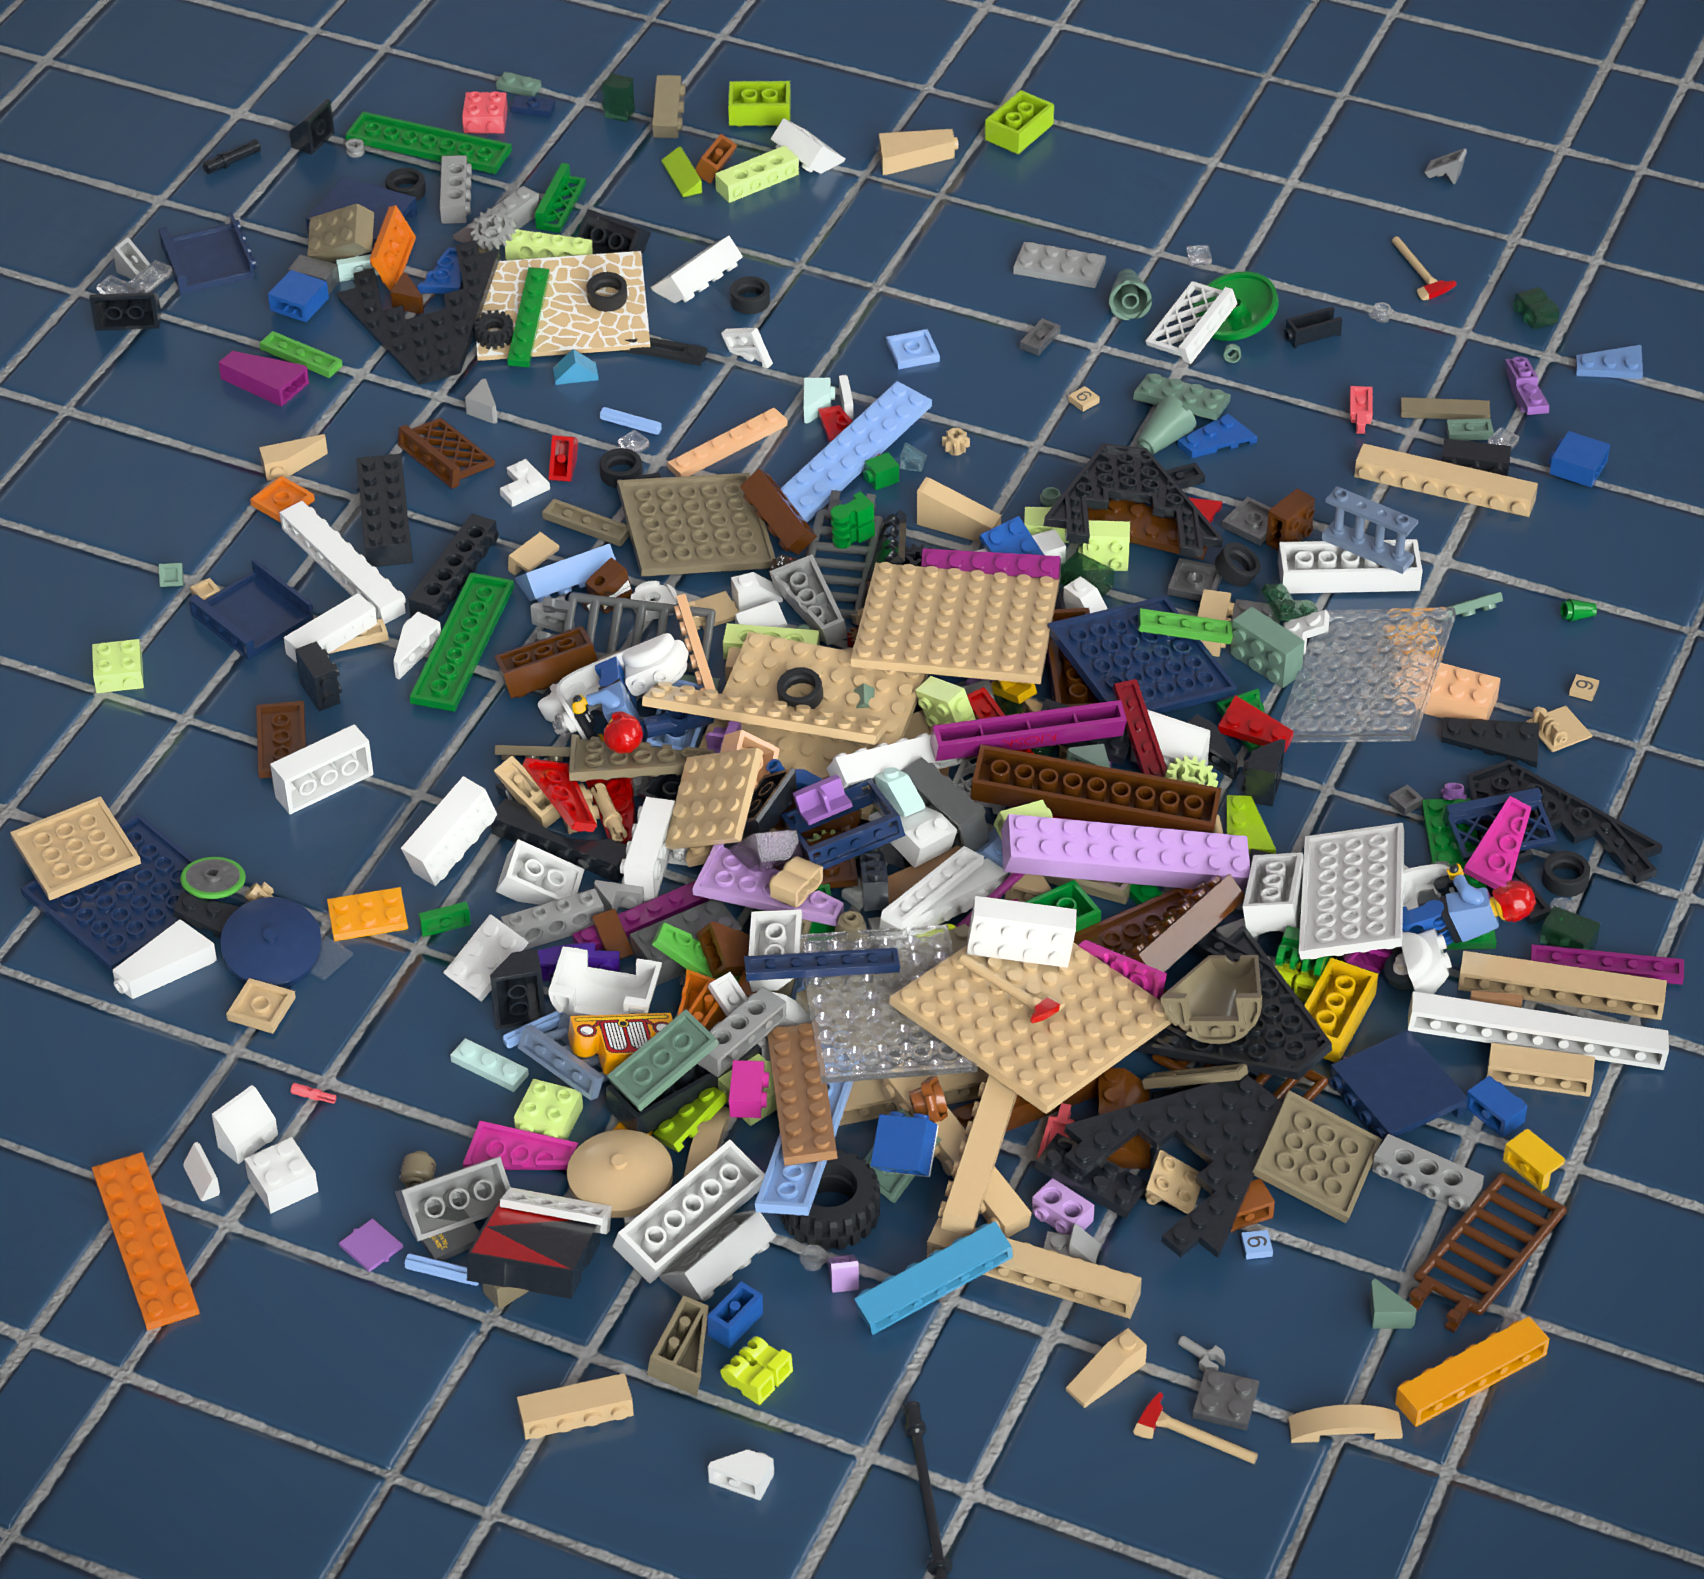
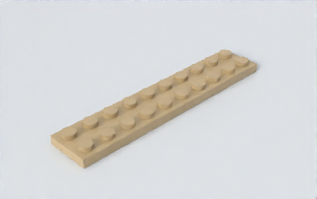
M665 681L656 683L642 699V706L872 745L879 741L887 729V721H881L879 717L875 716L863 718L857 717V714L851 712L839 714L826 708L820 710L810 709L811 707L808 705L792 707L788 706L784 701L767 702L761 697L743 698L737 693L719 694L718 691L713 689L695 690V687L689 685L677 687Z

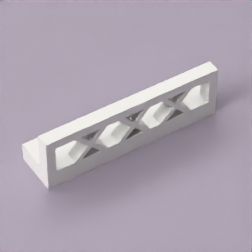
M511 1187L500 1199V1207L601 1225L600 1233L608 1234L610 1231L612 1206Z

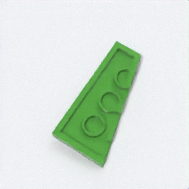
M665 922L658 927L651 945L684 968L713 978L700 941L693 939L692 934ZM734 976L737 983L741 976Z

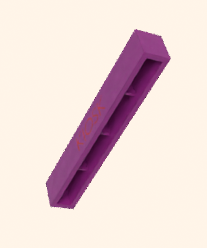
M1121 700L934 725L930 743L935 761L978 756L981 744L1010 750H1022L1123 736L1127 719Z

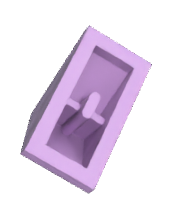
M854 1255L827 1257L832 1293L859 1290V1266Z

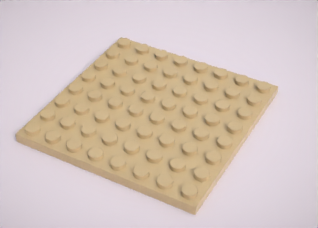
M875 563L851 656V667L1041 684L1050 637V629L1047 627V624L1053 620L1059 580L1049 576L1031 578L1026 574L1007 576L1006 573L997 572L991 575L984 574L980 570L968 572L957 568L941 569L935 566L919 567L912 564Z
M748 632L722 694L737 693L743 698L761 697L767 702L779 701L777 682L780 676L787 670L805 667L819 674L822 681L823 699L815 710L826 708L833 710L834 713L843 714L851 712L857 714V717L875 716L879 717L881 721H887L886 732L875 745L741 722L743 731L780 749L777 760H780L785 769L792 767L794 769H805L824 780L830 777L826 768L836 755L840 753L852 754L861 748L873 749L882 743L890 745L903 739L918 702L915 690L926 681L928 674L851 667L852 652ZM799 683L788 688L786 693L792 697H804L810 694L814 687L809 684ZM863 683L875 688L874 697L869 700V708H856L860 696L854 692V689ZM714 718V723L708 725L699 748L707 749V733H713L715 727L727 728L730 720ZM872 804L861 808V819L868 820V817L874 814L875 807Z
M1074 942L1068 967L967 954L966 945L890 996L889 1004L1045 1114L1172 1023L1159 999L1131 982L1113 968H1110V966ZM965 954L1031 996L1041 1000L1052 996L1063 1001L1065 1005L1051 1017L1032 1024L1030 1018L1033 1015V1011L1028 1005L960 964L959 958Z

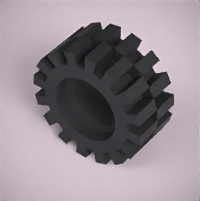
M488 310L487 314L481 313V317L478 316L474 322L475 338L477 343H480V346L484 347L486 345V349H490L492 346L494 350H497V346H500L502 349L505 347L504 344L508 346L510 341H512L514 333L513 320L504 311L499 313V310H495V313H491V310ZM491 328H499V329H501V330H499V331H494V332L488 331V330L491 329Z

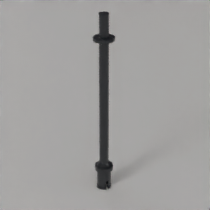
M909 1401L907 1405L904 1404L902 1407L906 1421L904 1431L905 1435L912 1439L933 1560L928 1564V1573L936 1576V1579H948L947 1573L952 1571L953 1565L951 1560L944 1558L922 1438L927 1431L926 1424L922 1421L920 1403Z

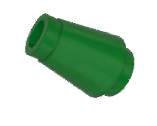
M1567 599L1560 606L1561 617L1568 622L1595 617L1597 613L1595 603Z

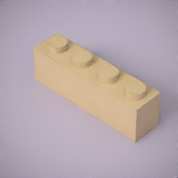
M1491 1043L1487 1077L1491 1076L1497 1082L1507 1086L1590 1097L1595 1057Z
M625 1373L517 1397L518 1412L525 1440L634 1416L632 1397Z

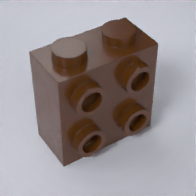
M1297 488L1268 511L1266 545L1279 552V542H1300L1305 537H1309L1313 531L1315 498Z

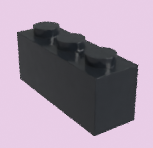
M1444 439L1441 461L1508 476L1511 446Z

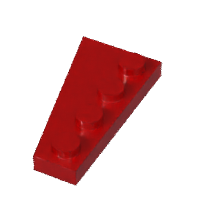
M621 777L610 780H587L588 789L591 790L594 787L596 792L595 784L602 783L606 786L616 811L622 816L624 829L627 831L626 839L621 833L623 841L620 843L627 845L628 841H632L633 824H636L633 778ZM593 796L594 804L597 805L595 798ZM598 807L600 819H601V822H602V824H603V816H602V814H601V812H600V809H599V807ZM603 824L608 839H612L609 829Z

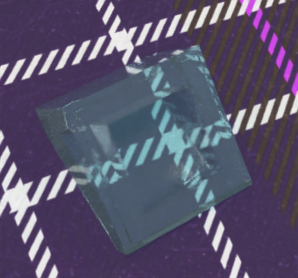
M905 443L900 456V469L922 472L927 455L910 444Z

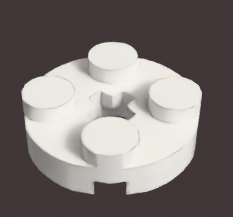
M660 581L644 582L635 588V592L631 594V599L650 601V599H655L656 601L651 602L677 605L675 589L667 583V587L660 585ZM646 610L644 621L649 622L653 619H659L660 612Z

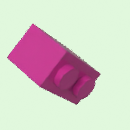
M733 1060L729 1095L730 1117L761 1118L762 1108H767L768 1093L764 1092V1088H769V1072H765L764 1061Z

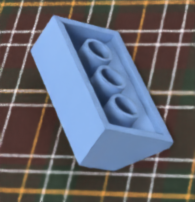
M610 544L525 573L515 577L529 601L537 599L539 603L543 601L544 597H551L550 594L558 592L560 596L571 592V587L579 584L580 588L585 587L586 581L611 557L613 559L615 557Z

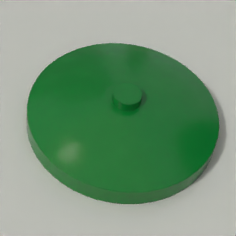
M1234 272L1223 275L1206 285L1222 291L1225 287L1233 289L1237 305L1211 337L1212 339L1234 341L1252 336L1265 328L1277 312L1279 299L1276 288L1267 277L1261 274ZM1217 296L1208 298L1207 302L1215 301ZM1205 301L1195 302L1193 308L1205 304ZM1207 310L1196 313V318L1203 316Z

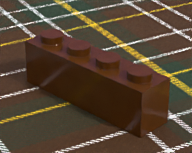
M758 468L740 486L745 493L743 495L744 499L750 505L756 507L755 513L763 521L766 520L769 524L767 529L774 536L779 537L781 540L779 544L785 551H792L798 555L817 537L770 474Z

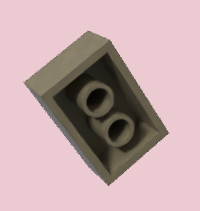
M357 203L311 217L307 257L334 263L337 262L336 260L371 252L374 212Z

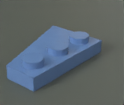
M1641 345L1576 355V376L1642 379Z

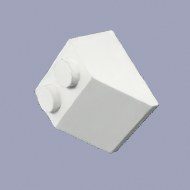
M253 1085L212 1114L218 1148L237 1164L253 1155L265 1144L270 1143L278 1135L276 1119Z

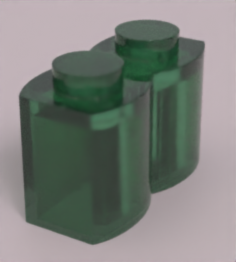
M1536 287L1515 293L1513 308L1516 313L1524 317L1525 323L1531 328L1539 329L1558 323L1559 309L1554 301L1548 299L1543 289Z

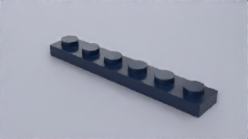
M897 948L744 956L746 981L900 972Z

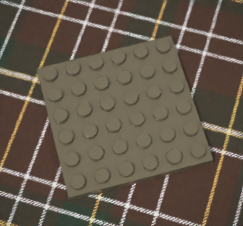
M750 473L618 480L617 489L641 576L771 568L772 560L776 558L765 522L755 513L756 507L750 505L744 499L743 495L745 493L740 488L750 477Z

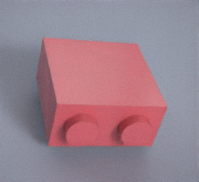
M466 92L462 115L464 133H504L508 111L506 93Z

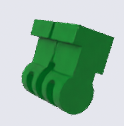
M861 491L853 495V501L845 505L834 506L831 509L832 541L835 547L845 549L850 547L855 541L861 543L875 536L874 504Z
M1287 926L1277 952L1275 965L1283 967L1284 964L1288 963L1289 969H1296L1297 963L1300 962L1299 928ZM1332 956L1302 959L1301 972L1307 973L1309 970H1314V975L1320 977Z

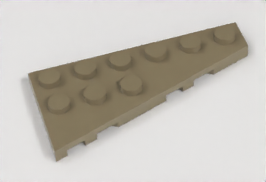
M572 734L569 778L570 781L584 782L592 779L610 780L621 777H656L665 774L682 775L687 757L713 754L715 750L694 747L676 750L672 749V745L663 744L662 748L651 747V743L641 742L639 747L633 750V752L619 754L609 749L605 742L601 741L600 737L592 736L591 740L580 739V735Z

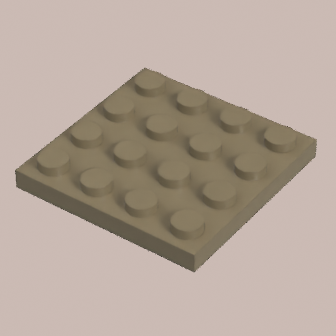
M1289 1090L1252 1172L1254 1176L1346 1223L1350 1218L1374 1161V1154L1378 1150L1382 1139Z

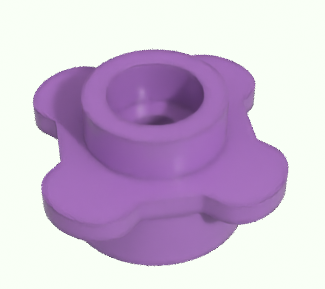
M1447 783L1440 792L1445 800L1467 799V795L1464 794V786L1459 783Z

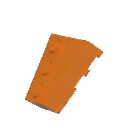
M687 969L678 1015L686 1009L707 1030L712 1029L718 1022H722L726 1014L708 989V985L717 979Z

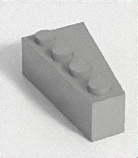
M813 554L770 571L774 588L812 630H819V637L827 646L847 638L844 619Z

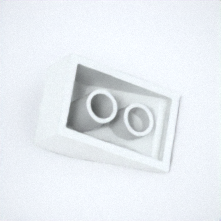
M925 806V809L904 817L900 815L906 836L890 842L916 868L952 849L957 829L942 813ZM877 811L870 815L868 820L871 822L882 816Z
M518 839L507 854L495 892L517 902L542 905L577 894L584 869Z

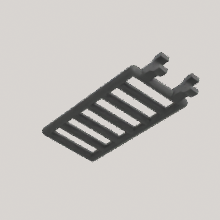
M832 490L828 511L819 510L816 513L813 531L817 537L809 544L806 557L813 554L818 567L862 571L861 578L822 574L826 584L859 587L857 594L830 591L835 601L855 603L854 610L839 609L843 618L852 619L851 614H857V609L864 607L867 594L865 580L877 548L883 518L874 515L875 536L867 539L869 540L868 546L851 545L848 548L840 549L835 547L833 543L820 542V535L833 536L832 527L823 526L824 519L832 520L831 509L834 506L841 505V501H839L841 491ZM867 494V498L874 504L875 513L876 494ZM818 550L866 555L865 562L819 558L815 557Z
M574 592L569 594L568 601L556 600L551 597H544L543 599L544 612L566 613L563 632L573 629L577 602L591 604L586 633L593 645L600 605L614 606L606 653L595 652L597 660L616 651L623 608L637 609L631 647L641 643L646 610L660 612L657 637L666 634L669 613L675 614L674 606H678L676 604ZM689 606L692 616L706 617L702 648L708 664L716 612L710 608ZM680 630L679 640H681L685 645L684 639L687 638V635L682 636ZM538 631L537 641L556 634ZM687 662L686 672L695 673L698 671L697 668H692L691 663Z

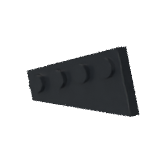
M900 510L895 515H889L884 521L865 582L871 581L875 563L889 562L900 565L905 561L907 515Z
M1443 717L1442 742L1469 750L1473 748L1483 750L1484 754L1494 756V754L1508 757L1507 760L1513 762L1518 760L1528 762L1529 766L1537 768L1539 723Z
M181 892L173 916L201 930L206 928L212 931L214 936L221 939V933L226 921L239 907Z

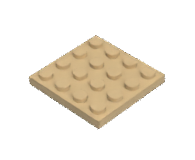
M756 747L687 757L678 788L675 807L673 808L670 828L667 831L665 841L667 844L665 847L675 850L741 842L763 751Z
M101 796L10 832L14 844L49 901L141 864L138 853Z

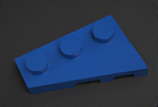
M1226 414L1217 419V421L1215 420L1179 439L1177 447L1191 458L1216 453L1219 448L1229 446L1230 449L1237 448L1240 443L1248 442L1249 445L1257 443V436L1230 414Z

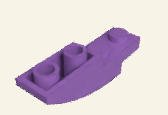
M1524 357L1506 359L1505 365L1510 386L1520 412H1526L1527 415L1549 413V404L1538 387V376L1528 359Z

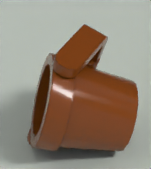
M937 1075L923 1081L920 1088L908 1092L914 1114L929 1115L930 1121L934 1123L943 1121L948 1117L945 1097Z

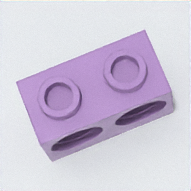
M1052 1178L1033 1196L1032 1214L1038 1220L1046 1222L1055 1228L1058 1233L1072 1235L1074 1224L1079 1225L1085 1230L1093 1222L1094 1204Z

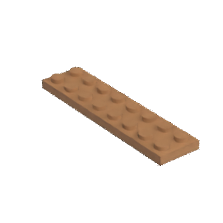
M803 1023L794 1026L776 1027L767 1036L784 1165L838 1159L818 1024Z

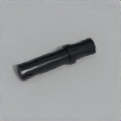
M254 139L228 152L218 153L215 158L202 163L203 169L207 174H211L221 168L226 169L230 164L260 152V143Z

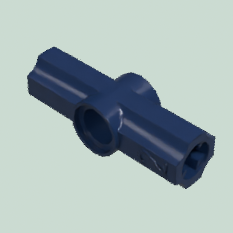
M670 710L667 713L640 718L644 738L665 734L672 737H681L688 729L714 723V718Z

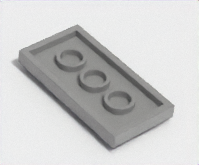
M1024 242L1013 267V274L1096 288L1106 263V256Z

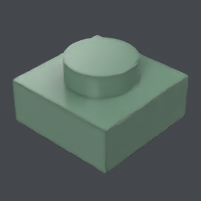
M183 563L159 564L160 587L184 586Z

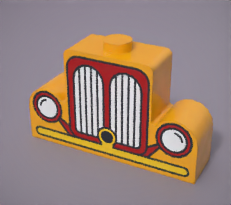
M671 1013L570 1016L568 1040L571 1050L576 1056L588 1058L598 1054L602 1071L605 1075H608L673 1019Z

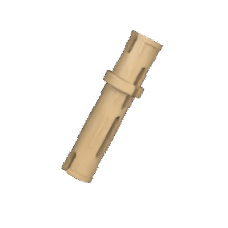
M602 783L595 784L597 792L592 787L591 793L603 816V824L609 829L612 839L621 842L623 841L621 833L625 839L627 837V831L622 824V816L616 811L606 786Z

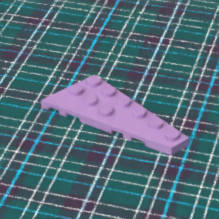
M724 844L713 846L693 886V895L764 911L802 909V919L832 926L837 925L839 916L844 910L843 902L821 891L809 894L806 900L797 908L771 898L769 882L772 876L777 875L780 871L757 859L749 860L742 856L741 851L737 849L731 851L725 848Z

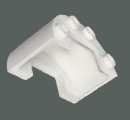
M563 946L549 988V997L555 1009L559 1013H566L568 1016L647 1014L662 962L637 958L636 975L588 967V950Z

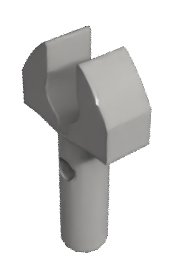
M1186 1336L1180 1337L1178 1344L1200 1358L1199 1369L1205 1372V1369L1218 1371L1219 1366L1211 1362V1360H1215L1222 1366H1225L1224 1352L1215 1345L1211 1350H1206Z

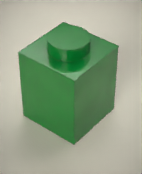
M889 452L865 460L864 479L875 490L899 482V464Z

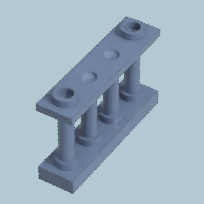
M1338 486L1329 494L1325 502L1336 507L1335 519L1322 533V540L1403 574L1414 561V554L1404 550L1405 539L1416 527L1418 520ZM1345 511L1356 515L1355 529L1343 525ZM1365 519L1376 523L1375 538L1364 533ZM1385 528L1397 532L1395 546L1384 542Z
M566 1013L562 1014L558 1028L547 1033L541 1032L532 1024L524 1026L518 1049L589 1100L598 1098L602 1083L609 1079L603 1071L597 1072L592 1068V1066L597 1065L602 1069L598 1054L579 1059L572 1052L568 1040L570 1016ZM561 1039L568 1045L561 1046L555 1041Z

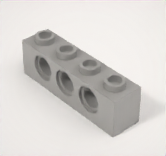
M467 155L442 156L440 193L442 224L467 223V214H471V206L468 201H471L472 167L471 164H467Z
M591 889L502 916L501 922L528 942V945L524 948L526 950L572 936V934L592 926L591 917L603 913L604 905L596 889Z
M762 987L756 993H752L741 1006L734 1008L728 1017L722 1022L715 1024L710 1033L718 1040L720 1045L697 1064L719 1077L733 1065V1060H739L786 1019V1001L765 987Z
M1390 1134L1386 1136L1374 1154L1372 1172L1402 1184L1406 1188L1420 1192L1431 1199L1445 1203L1456 1210L1466 1212L1482 1192L1484 1175Z

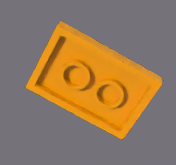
M401 887L327 899L334 941L408 929Z

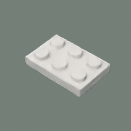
M490 914L443 973L482 1002L491 991L490 975L512 952L523 951L528 942Z

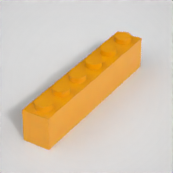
M1529 1316L1521 1321H1514L1501 1332L1492 1333L1479 1344H1472L1457 1356H1450L1435 1368H1428L1413 1380H1406L1401 1383L1397 1388L1395 1404L1410 1422L1417 1427L1546 1356L1550 1338Z

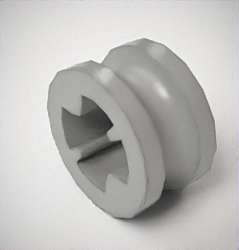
M350 139L345 144L346 154L349 157H361L365 152L364 142L360 139Z

